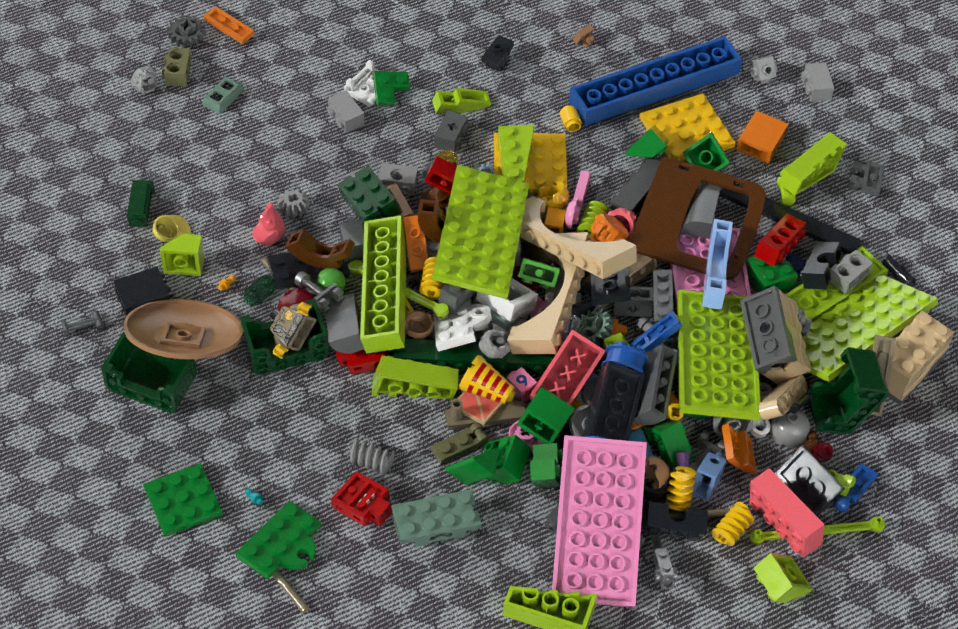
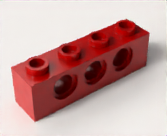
M786 214L759 241L754 257L772 266H775L779 261L782 262L785 255L791 252L792 247H796L799 240L804 238L806 222Z

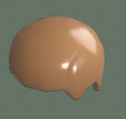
M414 311L407 315L405 319V331L408 336L414 339H424L433 330L434 321H432L430 314Z
M656 456L646 458V479H652L654 481L652 488L659 489L669 480L670 469L662 459Z

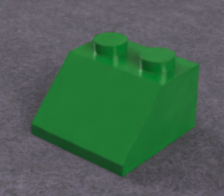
M654 125L626 150L625 154L637 157H654L657 154L659 157L667 150L669 140Z

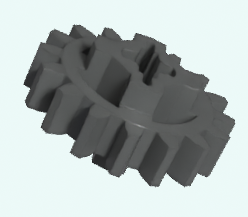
M181 15V19L175 17V22L170 21V26L167 27L168 38L171 39V42H176V46L183 44V48L186 45L193 47V43L198 45L199 40L203 41V36H206L205 24L202 23L201 19L197 20V16L190 18V15L184 18Z

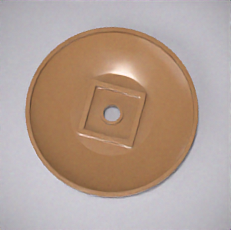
M167 299L150 302L132 310L124 321V333L135 346L158 356L175 359H203L224 354L235 348L243 336L240 320L233 313L220 306L197 300Z

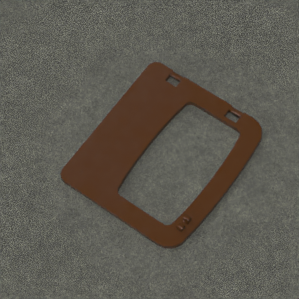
M671 157L662 158L629 242L636 245L637 254L706 274L707 259L681 252L677 249L680 230L693 196L701 183H708L745 194L749 197L747 213L726 267V280L736 278L747 259L759 226L766 197L764 188L755 182L735 178V176L684 163L678 159ZM679 166L688 168L689 172L678 168ZM735 182L744 185V187L742 188L733 185V183Z

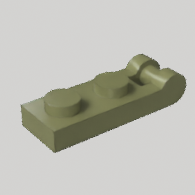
M476 422L470 428L431 445V451L441 465L486 444L490 438L486 433H483L480 423Z

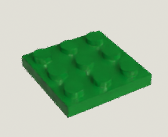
M201 463L143 484L164 537L223 516L221 507Z

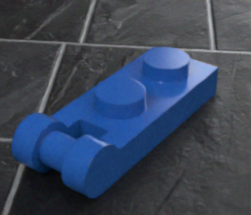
M671 311L634 340L632 346L643 349L647 353L677 332L683 325L678 316Z

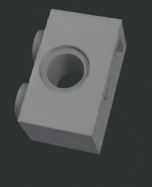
M381 163L378 178L385 187L397 183L403 195H415L418 167Z

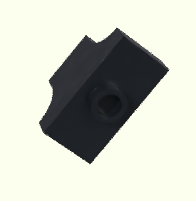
M498 35L483 54L482 62L486 66L501 72L509 62V55L514 46V41Z

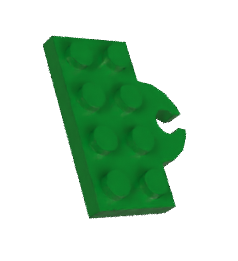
M289 500L236 552V558L267 580L281 566L288 570L304 569L308 567V561L300 559L298 555L306 554L309 560H314L316 546L311 536L321 527V521Z

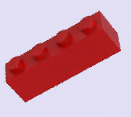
M436 156L424 182L451 194L457 166Z

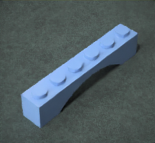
M714 219L706 267L703 307L722 309L726 292V267L733 222Z

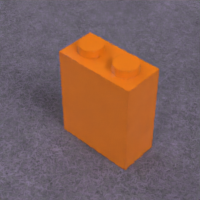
M755 111L738 139L736 150L769 164L784 140L789 124Z

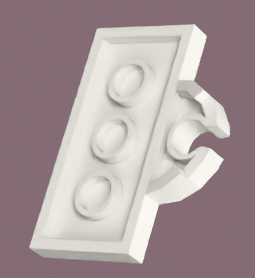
M470 298L454 314L449 311L445 319L436 316L433 311L437 350L442 351L475 342V331L489 328L488 324L492 320L489 306L485 304L472 305Z

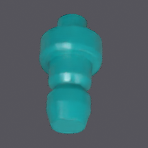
M250 488L245 490V494L250 498L251 503L254 505L263 504V496L260 493H256Z

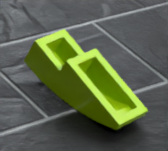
M455 88L454 92L437 91L432 99L435 112L440 114H446L447 110L455 113L476 111L492 105L488 91Z

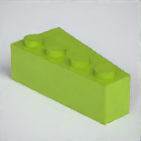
M534 124L498 126L497 141L503 177L521 182L526 181L534 136Z
M829 132L788 167L783 168L778 184L794 195L799 194L835 172L847 143Z
M382 356L373 376L372 396H379V393H387L389 397H397V394H408L409 398L426 395L427 398L453 399L458 390L459 369L433 365L431 363L415 362L410 359L404 360L392 356Z
M510 586L503 604V616L542 629H588L596 607L598 594L581 595L579 592L560 593L558 590L538 591V588Z

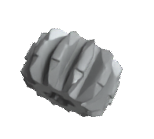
M294 188L291 191L285 189L284 194L279 196L278 207L281 215L285 214L286 218L290 216L293 219L296 216L302 218L303 214H307L309 200L306 193H302L301 189L297 191Z

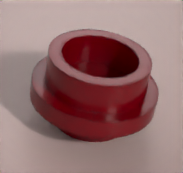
M820 442L815 445L813 454L820 462H827L833 456V448L828 443Z

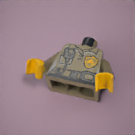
M301 302L300 304H292L289 308L283 306L280 311L274 309L271 312L270 318L274 322L270 330L274 334L276 347L273 350L274 355L282 359L283 354L288 352L287 348L295 351L301 349L317 319L308 316L311 305Z

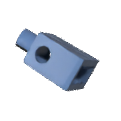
M707 453L696 472L693 496L707 502L710 501L722 478L727 462L722 453ZM707 476L711 477L708 484L704 481V478Z

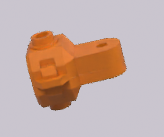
M600 213L594 218V223L591 225L592 236L590 239L593 242L626 240L629 236L627 229L613 215Z

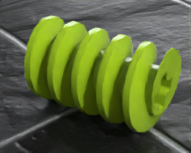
M600 201L589 202L577 227V233L588 232L591 237V225L594 223V218L600 213L608 214V206Z

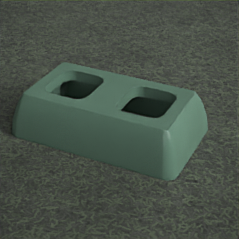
M224 77L204 97L202 105L221 114L244 91L243 87L239 83ZM228 83L233 87L230 90H226L222 86ZM215 93L223 96L220 101H216L211 97Z

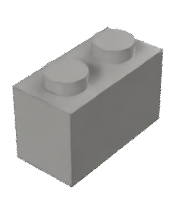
M826 62L805 64L801 78L806 84V94L809 95L811 102L831 100L834 86Z
M347 90L328 98L327 111L330 116L335 118L338 127L342 128L345 133L365 125L364 112Z

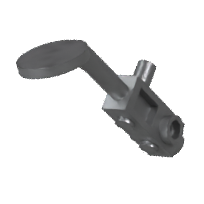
M650 534L654 546L655 581L660 582L661 589L674 588L675 581L678 579L677 569L672 567L668 550L662 547L660 536Z

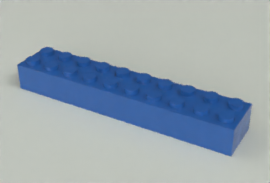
M723 36L570 87L569 103L571 106L576 107L584 126L740 74L742 58L727 37Z

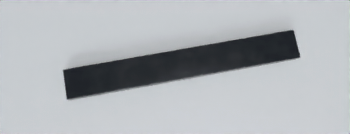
M733 183V185H735V186L742 187V186H740V185H738V184H736V183ZM725 188L722 189L720 197L748 209L749 197L747 195ZM765 197L762 216L779 222L786 214H790L806 222L804 228L806 236L819 242H840L841 251L846 254H851L858 249L861 243L860 239Z

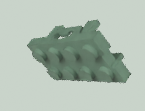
M472 489L392 505L394 525L400 544L414 542L415 547L425 546V543L451 538L466 537V531L480 529L482 523L479 513L474 512L472 507L475 506Z

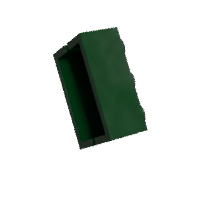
M369 165L354 173L355 177L350 176L337 184L342 198L363 225L365 221L381 219L378 211L379 208H381L384 218L394 217L401 213L396 199Z

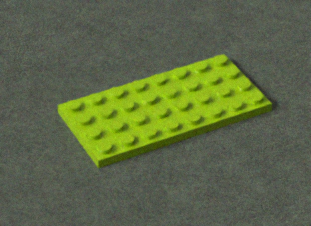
M457 165L431 280L507 299L529 183Z
M878 276L875 281L865 285L861 290L850 295L849 298L811 323L809 332L802 336L805 340V352L811 366L809 373L830 382L849 366L848 363L842 362L840 356L847 347L872 351L875 335L895 336L907 325H910L922 310L927 313L937 306L938 298L887 276Z
M678 289L677 316L683 325L678 329L679 413L760 421L759 372L754 368L740 300L747 297L725 294L722 309H711L702 306L704 292Z

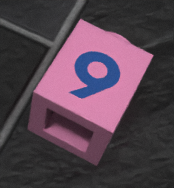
M522 367L517 371H512L507 376V380L515 387V398L518 401H526L537 385V382Z

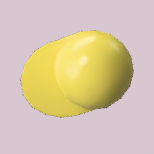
M179 215L159 216L155 219L152 226L155 237L167 243L181 234L191 233L188 222Z

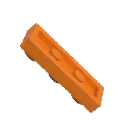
M216 6L204 15V21L242 45L254 36L253 29Z

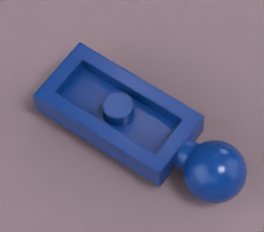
M861 463L851 475L856 477V482L849 489L847 496L840 495L834 500L835 509L843 512L849 508L850 502L856 504L877 479L878 473Z

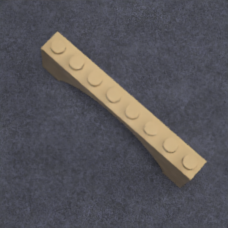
M535 196L527 198L520 238L602 279L637 262L636 245L624 239L609 242H589L555 234L542 223L543 219L546 218V202Z
M588 232L555 233L574 240L593 242ZM542 249L548 258L565 272L564 283L557 297L545 310L521 325L512 326L507 339L512 354H557L558 348L562 344L563 333L567 329L568 318L571 317L572 306L576 302L577 291L580 290L581 279L585 276L584 269Z

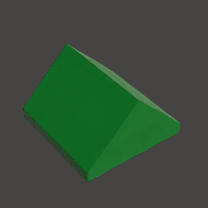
M712 132L682 152L689 164L721 173L731 163Z
M499 447L445 467V470L465 485L495 475L498 462Z

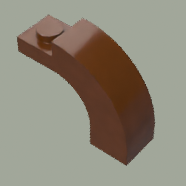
M420 199L418 224L427 237L440 244L445 218L440 213L439 201Z
M305 229L291 234L285 248L304 263L325 269L341 267L343 261L351 256L355 243L348 239L337 244H324L313 238Z

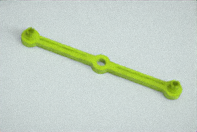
M360 260L350 262V272L357 276L363 275L362 262ZM406 287L407 298L433 310L435 315L442 319L447 317L449 313L447 304H438Z
M879 516L873 517L871 521L825 525L823 536L865 530L882 532L885 528V521ZM759 529L753 530L749 536L750 541L755 545H760L764 541L782 539L776 531L762 532Z

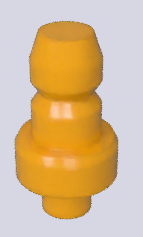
M230 275L228 278L220 280L218 289L220 291L229 289L231 283L235 282L236 276Z

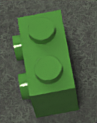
M524 257L518 277L522 278L521 281L532 284L534 281L540 283V287L551 289V287L555 288L560 268Z

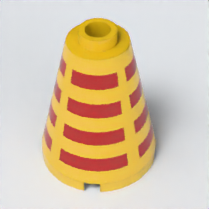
M477 355L472 362L474 365L468 368L464 374L459 389L502 404H506L507 401L511 403L516 395V392H514L515 387L482 356Z

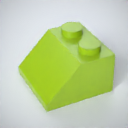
M181 234L160 247L163 273L201 276L205 259L202 235Z
M770 553L753 568L757 573L758 581L765 586L767 595L774 602L787 603L813 590L792 556Z

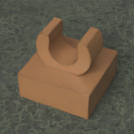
M589 24L579 30L572 40L576 45L582 42L586 48L592 45L591 42L595 40L591 35L594 28Z

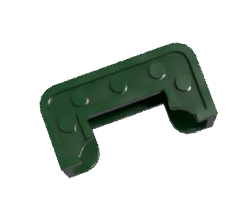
M316 299L306 301V304L312 306L309 308L308 316L317 319L299 351L287 348L288 352L283 354L282 359L273 354L276 343L270 327L274 321L261 323L259 318L255 319L256 322L252 321L249 315L240 317L243 341L255 374L265 375L269 372L285 370L297 365L302 366L306 363L322 361L329 354L328 334Z
M124 332L101 367L104 385L108 390L169 413L176 412L197 376L195 359L175 360L146 352L131 343Z
M847 347L840 356L842 362L848 363L849 366L833 383L817 381L807 390L813 394L808 403L817 432L834 434L852 433L887 399L889 390L876 352Z

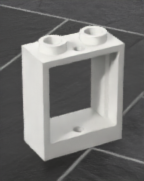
M512 278L508 295L512 301L477 292L476 300L489 306L491 310L511 322L535 310L538 294Z

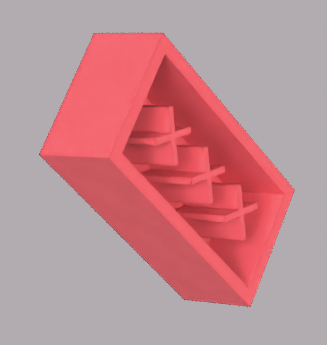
M572 330L528 399L532 401L541 386H543L571 405L601 360L605 350Z
M770 468L750 481L749 503L755 511L758 510L763 515L765 522L772 525L776 529L777 534L790 543V547L795 553H799L804 558L822 545L824 523Z

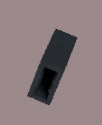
M158 267L113 280L115 292L126 317L132 310L141 305L173 298L171 288L165 285L167 283L164 273H160Z

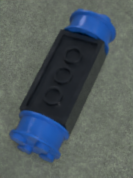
M618 341L616 344L608 345L605 349L607 357L601 364L583 437L629 441L645 378L642 369L643 365L648 361V356L645 350L628 346L627 343Z

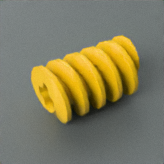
M430 257L425 260L421 285L419 287L421 295L430 300H438L441 288L445 285V283L431 280L436 257Z
M677 466L675 467L676 471L670 472V476L675 479L669 480V484L673 486H669L667 490L673 494L666 495V498L670 501L665 502V504H669V508L674 511L683 512L691 507L690 500L693 497L692 492L694 491L693 485L695 484L696 471L689 467Z
M736 502L730 511L725 514V517L720 520V523L711 531L712 537L721 544L735 545V540H739L740 535H743L745 530L749 528V524L754 522L750 509L744 503Z

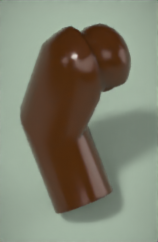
M810 430L804 446L810 452H813L815 445L818 444V436L815 431Z

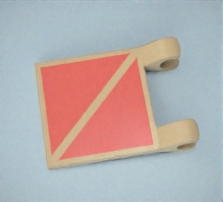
M463 392L457 398L463 402L462 414L482 425H485L502 406V403L467 392Z

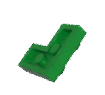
M373 72L377 106H394V90L408 91L410 89L408 72Z

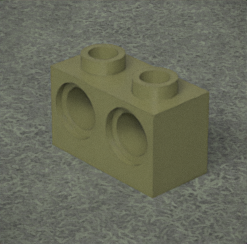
M169 47L168 54H165L164 58L166 66L162 68V78H165L166 85L187 86L192 62L189 48Z

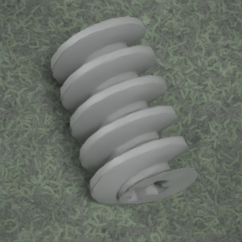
M356 438L350 451L351 463L356 464L358 462L360 467L365 465L366 469L373 468L374 472L380 470V473L385 475L393 464L395 453L393 452L389 456V449H385L381 453V446L374 450V444H370L366 448L367 441H363L359 445V439Z

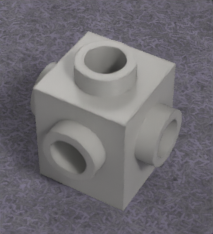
M773 56L751 60V75L755 81L767 83L771 82V78L777 77V65L774 62Z

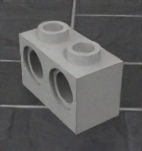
M855 250L851 254L845 255L841 263L835 264L830 269V283L846 295L870 274L873 262Z

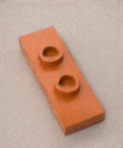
M418 215L403 217L410 271H423L424 262L428 259L425 234L418 224Z

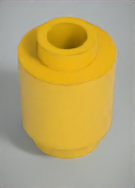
M569 105L563 107L559 115L565 129L569 132L578 131L581 128V119L576 107Z

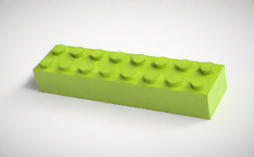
M401 215L364 222L360 340L366 354L405 348L407 241L404 221Z

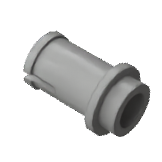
M642 317L637 324L640 331L646 332L654 325L649 321V318Z

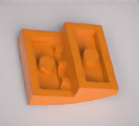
M729 423L722 425L727 461L742 471L751 474L757 473L750 436L745 430L736 432Z

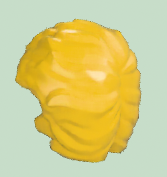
M558 181L556 186L548 184L539 188L537 198L546 202V210L548 207L563 209L568 203L569 191L564 182Z

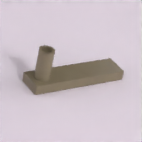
M875 335L872 351L877 354L888 387L896 338ZM885 401L871 415L882 417Z
M453 399L451 401V409H445L448 430L470 428L472 424L476 423L473 419L462 414L463 402L460 399ZM523 400L502 404L485 425H480L487 426L519 421L525 412Z

